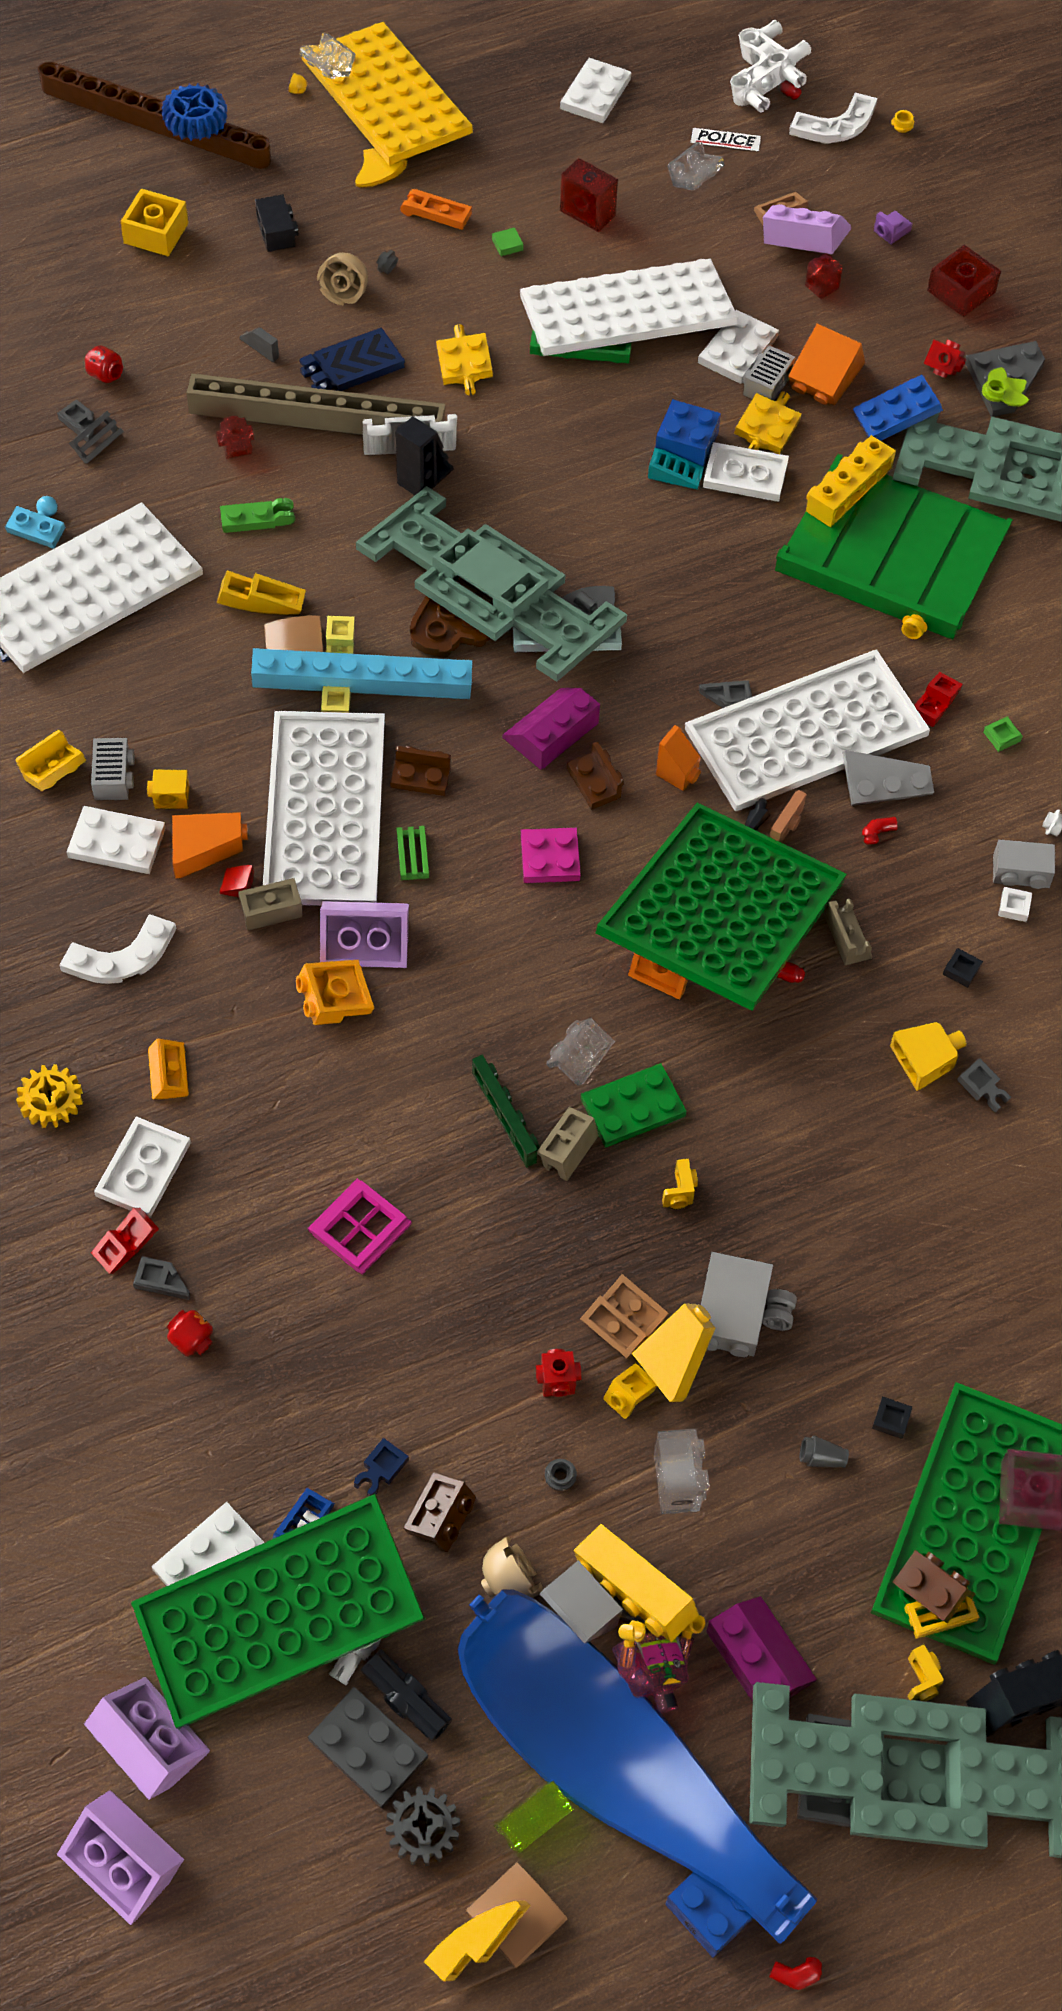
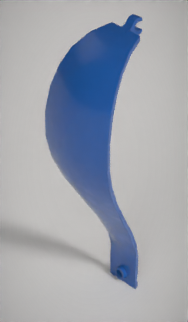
M504 1589L487 1605L483 1600L484 1598L478 1595L469 1604L477 1617L463 1631L458 1647L461 1669L473 1696L489 1720L512 1748L545 1781L574 1804L605 1824L685 1866L721 1888L736 1900L779 1944L782 1943L814 1906L817 1898L761 1843L657 1708L645 1695L642 1696L643 1693L632 1681L628 1682L625 1674L591 1642L583 1643L562 1618L532 1597L514 1589Z

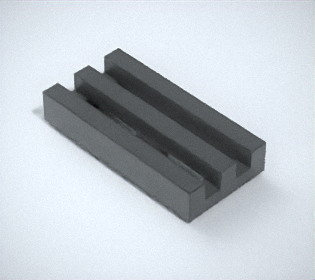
M108 411L104 412L69 442L85 464L124 432L121 427L118 428L116 426L117 422L109 417L110 413ZM103 421L107 424L82 447L78 445L83 438ZM111 429L113 433L88 455L84 453Z

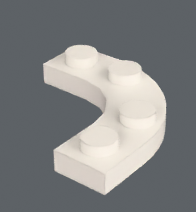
M855 93L847 111L835 118H820L796 112L790 126L789 135L821 142L822 144L851 139L868 126L877 104V98Z
M149 914L132 944L121 951L111 953L97 951L72 942L59 965L62 972L79 978L104 984L123 982L122 979L138 973L141 976L160 960L176 931V924Z

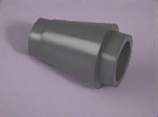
M815 1435L811 1438L805 1436L801 1444L799 1460L806 1463L807 1467L845 1468L848 1462L849 1450Z

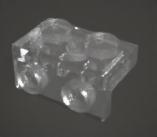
M329 33L322 34L319 45H302L299 55L307 60L309 65L322 71L323 76L330 79L350 76L355 59V53Z
M697 141L668 164V170L673 187L692 191L700 188L701 184L708 178L715 176L717 171L724 167L725 164L723 157L705 154L702 142Z
M592 1018L573 1022L566 1030L568 1034L563 1042H558L549 1053L551 1057L546 1062L549 1068L558 1066L577 1086L584 1084L615 1043Z

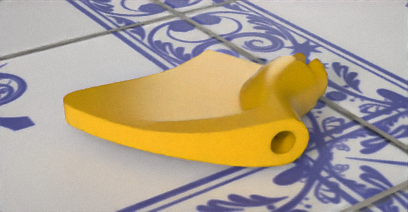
M375 148L363 150L364 164L355 180V184L357 187H371L387 182L405 170L407 160L404 159L388 165Z

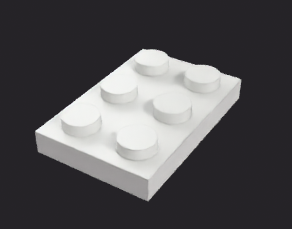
M588 58L561 100L560 109L604 123L630 82L631 71Z
M736 310L735 312L738 316L737 325L722 327L698 357V363L741 384L747 369L751 370L754 366L757 355L759 353L763 354L768 345L772 346L776 341L779 330Z
M713 442L703 488L779 502L789 456Z
M83 806L67 849L68 858L150 875L166 829L165 822Z
M135 1117L94 1191L95 1196L130 1211L133 1208H141L151 1218L191 1144L190 1138Z
M226 1502L151 1567L156 1575L168 1586L264 1542Z

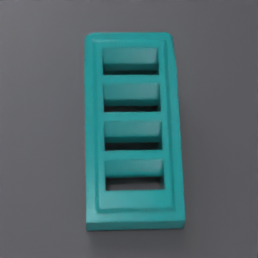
M655 448L649 464L648 479L698 490L704 467L665 450ZM689 472L694 473L693 478L688 477Z

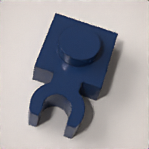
M383 1438L365 1459L364 1467L368 1471L357 1475L354 1480V1487L358 1489L363 1482H370L372 1487L368 1490L367 1497L373 1494L376 1495L379 1490V1482L383 1480L389 1485L409 1461V1456Z

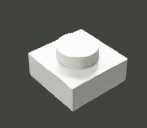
M1004 887L998 916L1026 922L1029 915L1032 893Z

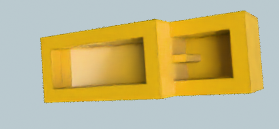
M227 570L221 583L217 603L250 612L284 615L300 614L306 590L257 573L251 579Z
M513 1901L474 1917L444 1939L425 1959L424 1963L443 1981H455L471 1959L476 1963L487 1962L531 1905L527 1901Z

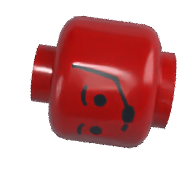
M99 345L87 352L85 356V370L88 375L103 383H111L117 380L123 372L122 358L111 349Z

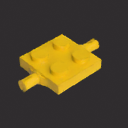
M459 324L460 332L458 325L454 326L455 338L436 341L443 385L464 384L465 394L470 396L469 388H471L472 395L476 393L474 382L493 377L486 334L480 333L465 336L464 326Z
M785 391L780 392L776 401L758 393L755 394L734 434L746 439L750 443L748 449L759 450L761 448L781 454L802 415L785 406L790 398L788 393L784 396Z

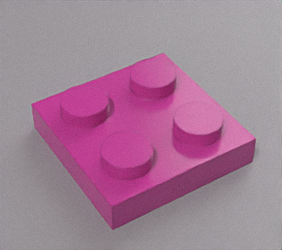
M577 828L521 830L524 883L580 881Z

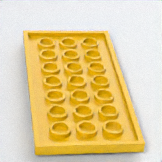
M384 22L376 23L365 29L354 31L346 36L333 39L301 52L303 62L388 165L473 133V125Z

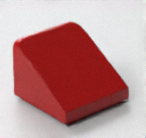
M253 865L226 868L220 894L239 897V891L251 889L254 879Z

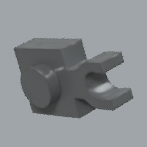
M981 1058L957 1078L958 1082L977 1101L984 1096L987 1099L988 1106L994 1112L1001 1108L995 1101V1097H1000L1004 1103L1011 1098L1006 1091L995 1086L1000 1078Z

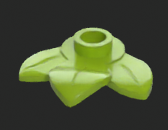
M1003 367L989 372L988 381L982 387V394L986 399L992 402L1002 401L1014 407L1023 406L1029 401L1022 394L1026 387V380L1007 377Z

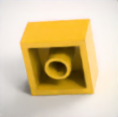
M140 189L120 221L124 244L169 257L188 225L186 201Z

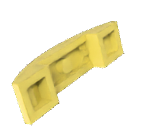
M327 616L326 652L354 654L355 617ZM323 686L321 712L349 713L350 687Z

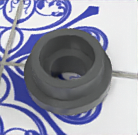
M393 250L384 251L378 257L376 263L378 264L377 270L380 273L385 272L389 274L398 263L399 258L395 256Z
M555 1459L545 1469V1481L554 1490L565 1491L571 1488L576 1481V1468L566 1459ZM557 1472H564L567 1477L564 1480H558L554 1475Z

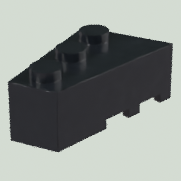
M414 416L406 423L399 425L395 433L397 484L413 495L419 493L426 486L433 489L454 470L453 465L447 461L449 459L448 455L442 450L444 446L437 431Z
M1059 1650L1046 1654L1041 1658L1042 1661L1035 1663L1034 1659L1022 1662L1015 1667V1671L1009 1672L1007 1668L996 1671L989 1676L991 1681L966 1701L968 1707L986 1709V1738L994 1735V1732L1005 1724L1011 1723L1013 1727L1022 1723V1718L1036 1713L1041 1715L1062 1706V1654Z

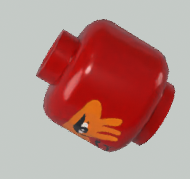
M181 1310L166 1327L169 1330L167 1334L168 1341L184 1356L189 1357L196 1352L202 1355L213 1343L210 1339L213 1333L212 1325L195 1310L187 1312Z

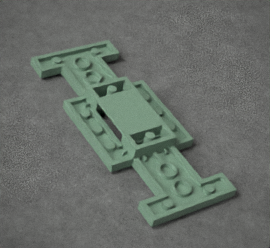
M427 486L356 542V550L374 562H377L394 548L425 568L427 571L415 580V589L494 641L511 627H515L547 648L549 651L536 661V668L556 682L627 622V614L607 601L591 615H587L553 593L565 583V574L487 524H484L476 532L466 529L463 533H460L435 517L434 515L446 507V498ZM459 576L492 597L493 605L457 583L456 581L459 580Z
M756 1682L753 1685L749 1824L774 1827L786 1826L787 1793L846 1799V1803L850 1804V1835L983 1850L988 1847L987 1815L1048 1822L1049 1857L1062 1858L1061 1717L1050 1716L1046 1719V1749L986 1743V1709L854 1694L851 1701V1727L789 1720L790 1686ZM884 1734L945 1741L949 1743H947L946 1745L889 1739L884 1738Z

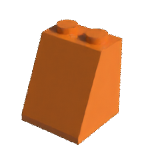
M817 323L788 375L791 388L800 394H805L806 392L813 395L814 399L822 404L830 403L835 406L865 364L862 343Z

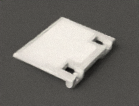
M448 414L447 421L435 422V415L414 416L437 431L444 446L443 451L456 449V414ZM411 417L385 418V425H372V419H364V455L396 454V430L400 424L406 423Z

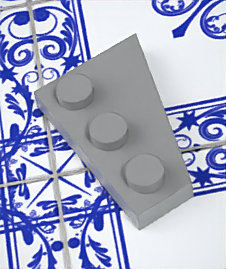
M849 750L842 752L851 806L927 796L934 793L929 765Z

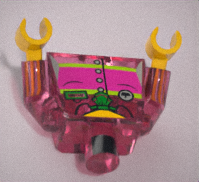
M698 1615L683 1630L682 1634H679L672 1642H669L662 1635L656 1637L652 1633L645 1634L646 1629L642 1622L631 1621L630 1624H623L619 1628V1636L624 1641L612 1648L618 1662V1673L628 1683L634 1697L654 1696L659 1713H666L678 1707L673 1691L688 1682V1660L694 1642L691 1636L692 1633L698 1634L703 1631L705 1627L703 1616Z

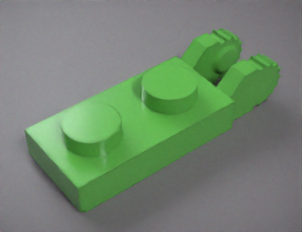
M277 498L273 502L266 501L220 506L223 532L275 528V526L292 524L295 521V515L291 512L294 507L293 500Z

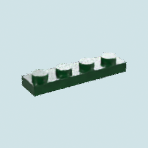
M483 1054L473 1058L472 1074L524 1165L527 1168L537 1163L539 1143L534 1134L529 1135L525 1129L526 1122L520 1110H514L511 1104L512 1098L507 1087H501L499 1084L495 1066L493 1063H487Z

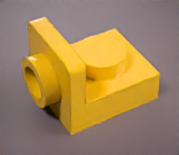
M635 1363L613 1379L603 1399L626 1419L631 1415L638 1403L655 1391L657 1385Z

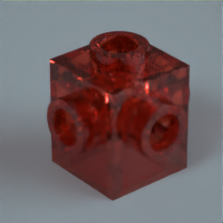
M827 253L814 258L807 266L805 286L820 299H823L839 289L843 267Z
M226 417L223 419V422H220L219 431H216L218 446H223L226 459L252 453L251 441L255 440L252 425H247L245 417Z

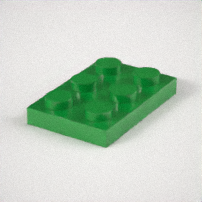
M662 1063L581 1093L580 1098L588 1115L595 1119L598 1135L605 1148L686 1117L687 1112Z

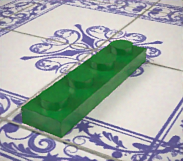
M532 330L530 354L543 356L535 331ZM632 342L548 356L629 363Z

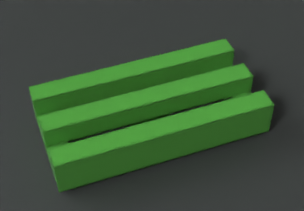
M419 826V829L408 827V830H402V827L397 828L401 880L428 879L429 867L425 826ZM414 837H420L423 872H417ZM403 838H409L412 873H406Z

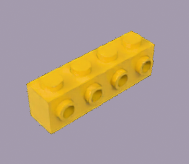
M872 435L864 442H859L851 455L842 458L838 467L833 472L829 471L817 487L813 486L806 496L808 500L806 512L831 528L892 469L896 450Z
M602 1524L573 1550L577 1560L612 1598L616 1596L622 1601L623 1608L632 1617L640 1616L645 1621L644 1623L648 1630L656 1637L662 1635L669 1642H672L699 1615L691 1596Z

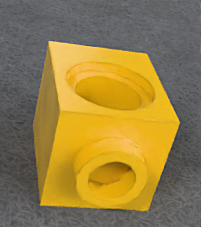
M153 770V780L147 783V795L153 798L154 808L188 809L190 785L187 770Z

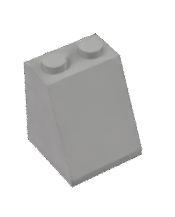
M711 1252L701 1306L711 1315L710 1322L715 1327L707 1350L715 1351L721 1349L730 1351L732 1355L737 1357H747L748 1355L754 1357L773 1264Z

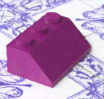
M560 688L506 731L502 738L542 770L599 723L600 703L581 688Z
M761 1596L737 1603L709 1621L706 1630L708 1636L752 1702L753 1685L756 1682L790 1686L789 1698L817 1681Z

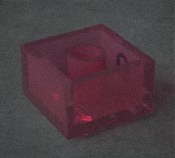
M1015 1449L1007 1450L1001 1461L1000 1524L1062 1531V1455Z

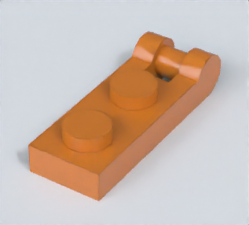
M417 189L410 190L407 200L400 207L401 212L406 216L416 215L463 230L472 215L471 206Z

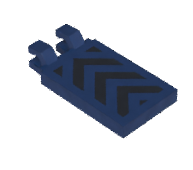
M382 327L315 351L313 355L309 354L300 358V364L302 365L300 372L304 378L311 376V380L314 383L311 385V388L325 390L335 388L336 391H343L405 368V360Z

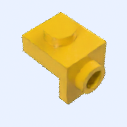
M689 1159L677 1160L675 1168L677 1188L664 1190L662 1198L663 1207L681 1209L689 1204H693L694 1187H698L696 1169L690 1168Z
M925 1644L913 1649L908 1657L921 1684L912 1688L907 1697L909 1700L920 1699V1701L926 1702L939 1694L938 1689L944 1679L939 1672L941 1666L938 1658L932 1651L928 1652Z

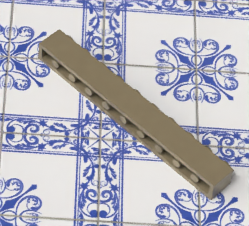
M191 374L187 389L189 414L360 435H363L364 419H372V425H385V418L435 415V422L445 421V404L201 374Z

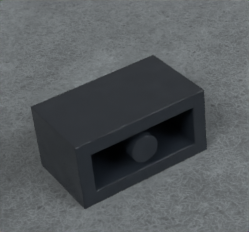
M284 195L255 199L256 218L267 252L296 247L295 236H299L296 221L291 220L293 219L291 204H286Z

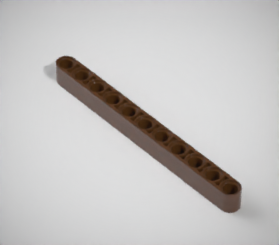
M44 62L38 67L41 89L47 95L255 168H266L271 164L270 141L264 135L226 122L224 129L218 130V135L211 134L210 139L203 137L201 141L198 138L190 141L186 137L181 140L179 135L173 136L172 131L167 130L162 116L164 100L55 62Z

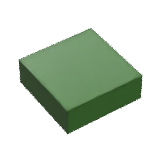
M515 228L492 233V241L500 256L523 251V242Z
M1008 716L985 726L983 731L998 752L1021 742L1023 737Z

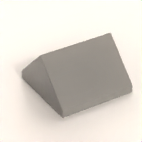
M579 1560L540 1593L583 1643H587L614 1630L619 1623L623 1611L620 1605Z

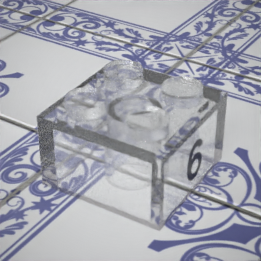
M696 1428L658 1431L654 1461L661 1515L699 1512L702 1500H706V1490H709V1478L707 1470H702L705 1447L703 1439H698Z

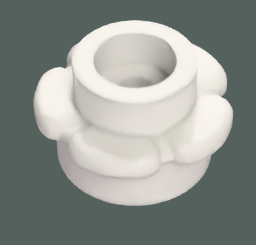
M1056 810L1055 813L1049 812L1042 826L1046 828V835L1052 834L1057 837L1061 832L1062 814H1060V810Z

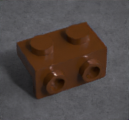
M915 1550L893 1583L941 1620L948 1623L966 1597L970 1599L974 1597L975 1593L967 1588L971 1582L955 1570L951 1575L942 1569L945 1563L928 1551L924 1556Z

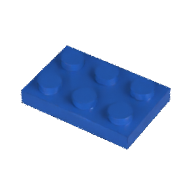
M920 375L869 401H865L854 407L853 411L868 437L872 435L882 441L943 411L923 375Z

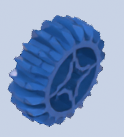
M199 83L196 86L188 84V87L180 85L179 90L172 89L171 94L166 95V100L162 106V116L167 130L172 131L173 136L179 135L181 140L186 137L190 141L194 138H198L201 141L203 137L210 139L211 134L218 135V130L224 129L227 119V105L222 94L217 93L216 88L210 89L208 85L201 87Z

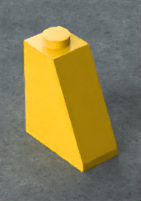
M683 1304L632 1353L669 1402H682L687 1398L715 1331L714 1325L710 1322L711 1315L699 1304Z

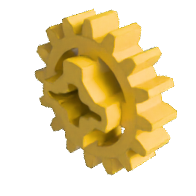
M56 1064L53 1065L51 1070H47L45 1065H41V1072L39 1073L33 1069L30 1070L32 1077L30 1079L23 1077L21 1081L24 1087L17 1088L19 1098L16 1100L18 1107L21 1108L22 1116L24 1118L29 1116L32 1125L39 1120L42 1128H46L48 1122H52L56 1128L59 1124L58 1120L61 1119L66 1123L70 1122L68 1114L77 1115L76 1105H82L83 1103L81 1097L83 1092L81 1084H78L77 1076H70L68 1068H64L59 1072ZM48 1090L51 1091V1102H49L47 1097L49 1096Z

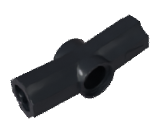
M382 1649L361 1668L360 1671L384 1695L383 1699L387 1705L401 1718H407L431 1742L439 1738L452 1722V1718L428 1696L424 1686L411 1674H405Z

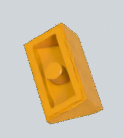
M157 1038L148 1049L152 1099L160 1100L188 1096L184 1042Z

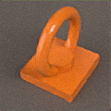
M634 953L628 976L680 1000L685 992L688 979Z

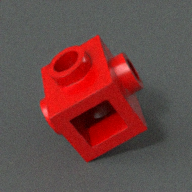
M947 339L946 343L933 340L924 364L933 367V373L941 377L947 378L948 374L955 376L957 372L960 373L965 365L966 358H964L966 352L959 350L960 344Z
M564 1349L549 1350L547 1353H542L541 1365L535 1366L537 1384H542L544 1397H564L575 1394L576 1381H581L580 1361L574 1362L573 1351H565Z

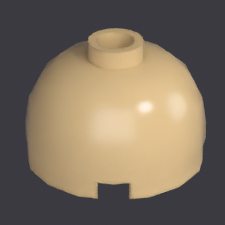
M337 253L330 256L320 266L317 281H320V290L329 301L337 305H344V303L353 304L366 290L368 272L364 263L358 257L349 253Z
M509 1536L505 1537L491 1547L483 1558L482 1571L485 1579L481 1581V1584L491 1598L504 1589H514L534 1598L543 1591L541 1582L535 1586L530 1576H535L536 1572L517 1543L513 1546L509 1545L512 1538Z

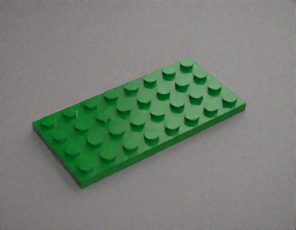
M955 1382L873 1604L871 1614L914 1631L913 1626L909 1622L910 1617L906 1614L904 1607L906 1604L916 1602V1600L895 1585L893 1581L915 1550L924 1556L929 1551L945 1563L942 1569L951 1575L955 1570L971 1582L968 1585V1589L975 1593L972 1600L979 1619L978 1621L926 1637L995 1665L998 1661L1062 1472V1424ZM927 1608L916 1611L917 1616L931 1612ZM969 1611L955 1613L952 1618L968 1614ZM938 1618L932 1621L921 1623V1627L938 1623L943 1620Z
M375 1494L131 1602L176 1729L188 1726L426 1620L378 1497Z

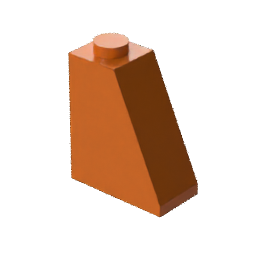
M241 812L172 815L173 868L175 878H183L243 852V840H248L247 823H242Z

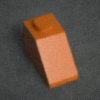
M674 725L659 743L656 776L684 791L689 783L694 784L700 776V756L682 730Z

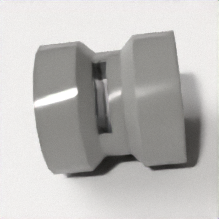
M782 1289L769 1290L766 1298L767 1309L763 1313L762 1324L774 1330L785 1331L791 1329L793 1324L791 1312L796 1307V1295Z

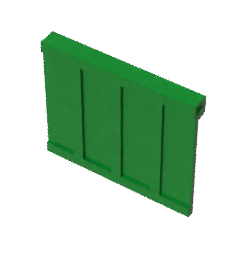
M837 454L828 472H833L838 467L843 455ZM886 474L831 528L805 512L788 544H784L782 549L778 551L775 571L900 620L907 615H919L926 622L927 630L953 640L958 630L962 628L963 619L1013 519H1003L919 486L893 480L892 476Z

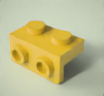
M57 730L17 757L15 761L25 781L43 791L54 786L65 775L76 771L78 766L86 762V759L80 750L68 744L64 733Z

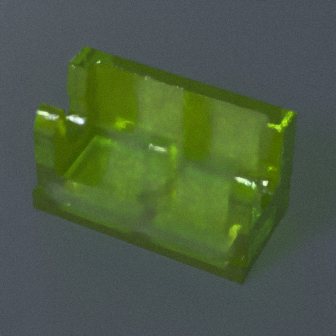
M554 1781L543 1785L498 1821L494 1827L501 1835L503 1834L506 1837L509 1847L513 1851L517 1850L520 1853L574 1809Z

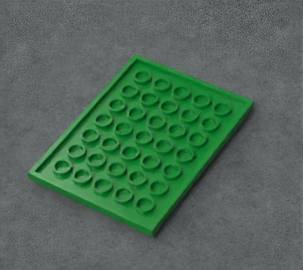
M696 803L598 923L595 933L753 1011L840 889L847 874L700 803Z

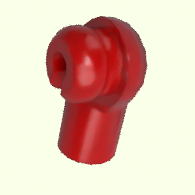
M787 80L780 84V91L784 95L790 96L792 100H796L802 93L800 88L795 87Z
M896 817L871 820L862 830L864 843L866 845L877 844L880 832L896 831Z
M787 962L777 977L787 982L799 983L804 979L805 971L798 965Z
M808 1957L804 1963L791 1968L775 1961L769 1978L795 1990H802L817 1983L821 1978L822 1963L816 1957Z

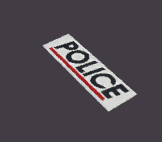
M693 128L691 143L759 151L761 136Z

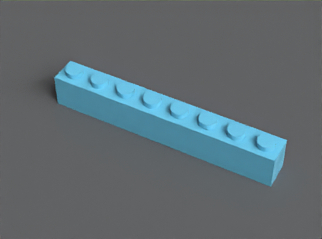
M253 648L252 687L322 691L323 686L350 687L351 693L470 699L473 660Z

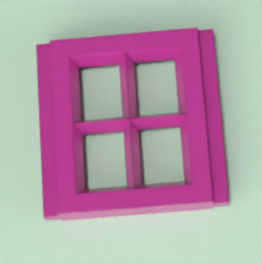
M357 1178L308 1227V1231L355 1271L363 1275L406 1231L412 1222L376 1191ZM364 1197L375 1207L359 1222L348 1211ZM380 1210L392 1221L376 1236L365 1225ZM342 1217H345L355 1227L339 1242L328 1231ZM361 1230L372 1241L356 1256L345 1245Z

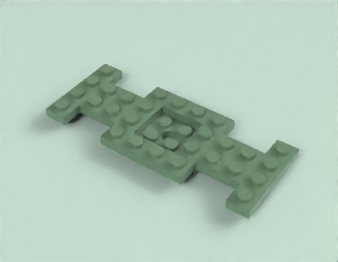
M940 412L908 427L893 480L918 486L923 467L973 479L968 499L1062 522L1061 433L991 417L987 434L984 435L937 423ZM1023 474H1030L1034 478L1027 479L1023 477Z

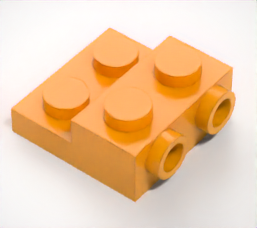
M358 959L306 963L300 974L296 977V989L299 993H304L306 999L303 1005L304 1014L306 1017L312 1018L313 1025L341 1023L344 1016L371 1014L374 1010Z

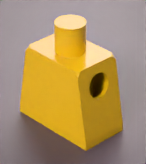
M934 1022L894 1032L890 1047L914 1088L918 1091L955 1067L958 1059V1052L956 1050L966 1047V1039L961 1031L947 1035L941 1024Z

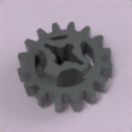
M417 1787L416 1796L413 1797L407 1791L403 1792L405 1802L401 1803L394 1800L393 1807L397 1812L387 1813V1820L393 1823V1825L386 1827V1835H395L389 1842L391 1849L400 1846L398 1857L402 1859L409 1854L411 1865H415L418 1858H423L425 1866H429L430 1857L432 1856L441 1862V1851L443 1849L450 1853L453 1851V1846L449 1840L459 1839V1833L452 1829L460 1825V1818L451 1817L456 1812L455 1804L446 1807L447 1795L443 1794L439 1799L435 1798V1788H431L428 1795H423L421 1787ZM427 1805L437 1808L442 1814L435 1815L427 1808ZM415 1806V1811L412 1815L401 1821L403 1815ZM420 1813H423V1818L426 1820V1824L429 1825L427 1827L426 1840H423L422 1833H420L418 1828ZM445 1832L442 1839L431 1847V1842L435 1836ZM404 1839H413L419 1844V1848L412 1847Z

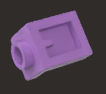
M896 210L889 215H885L883 212H879L876 215L874 232L890 244L911 231L912 223Z

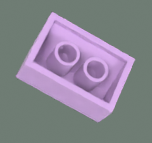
M779 204L772 205L763 216L764 244L833 254L851 230V225L841 215L832 214L828 211L816 212L806 208L796 209Z
M323 901L320 909V962L358 959L361 967L407 968L409 904Z
M146 1677L104 1696L84 1723L95 1739L100 1742L149 1800L170 1789L210 1752L208 1747L189 1726H184L180 1729L175 1728L165 1698Z
M111 1790L85 1806L57 1853L74 1872L130 1925L142 1915L167 1887L184 1860Z

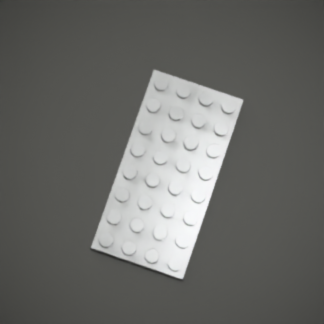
M699 259L697 261L674 263L660 267L654 266L635 271L628 270L622 273L604 274L597 277L579 278L577 280L555 282L540 286L533 285L520 289L521 300L533 331H535L543 356L737 325L738 316L711 259Z
M141 502L0 577V647L18 668L25 673L203 575L202 567Z
M877 649L685 723L687 734L735 812L755 805L761 798L770 799L845 769L842 753L844 750L878 756L927 737L930 731Z
M275 711L263 885L295 878L302 905L322 906L323 901L377 903L385 714Z

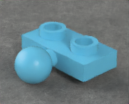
M50 496L41 497L37 501V513L16 506L5 526L7 533L54 549L66 528L64 522L50 518L57 512L58 505L56 500Z

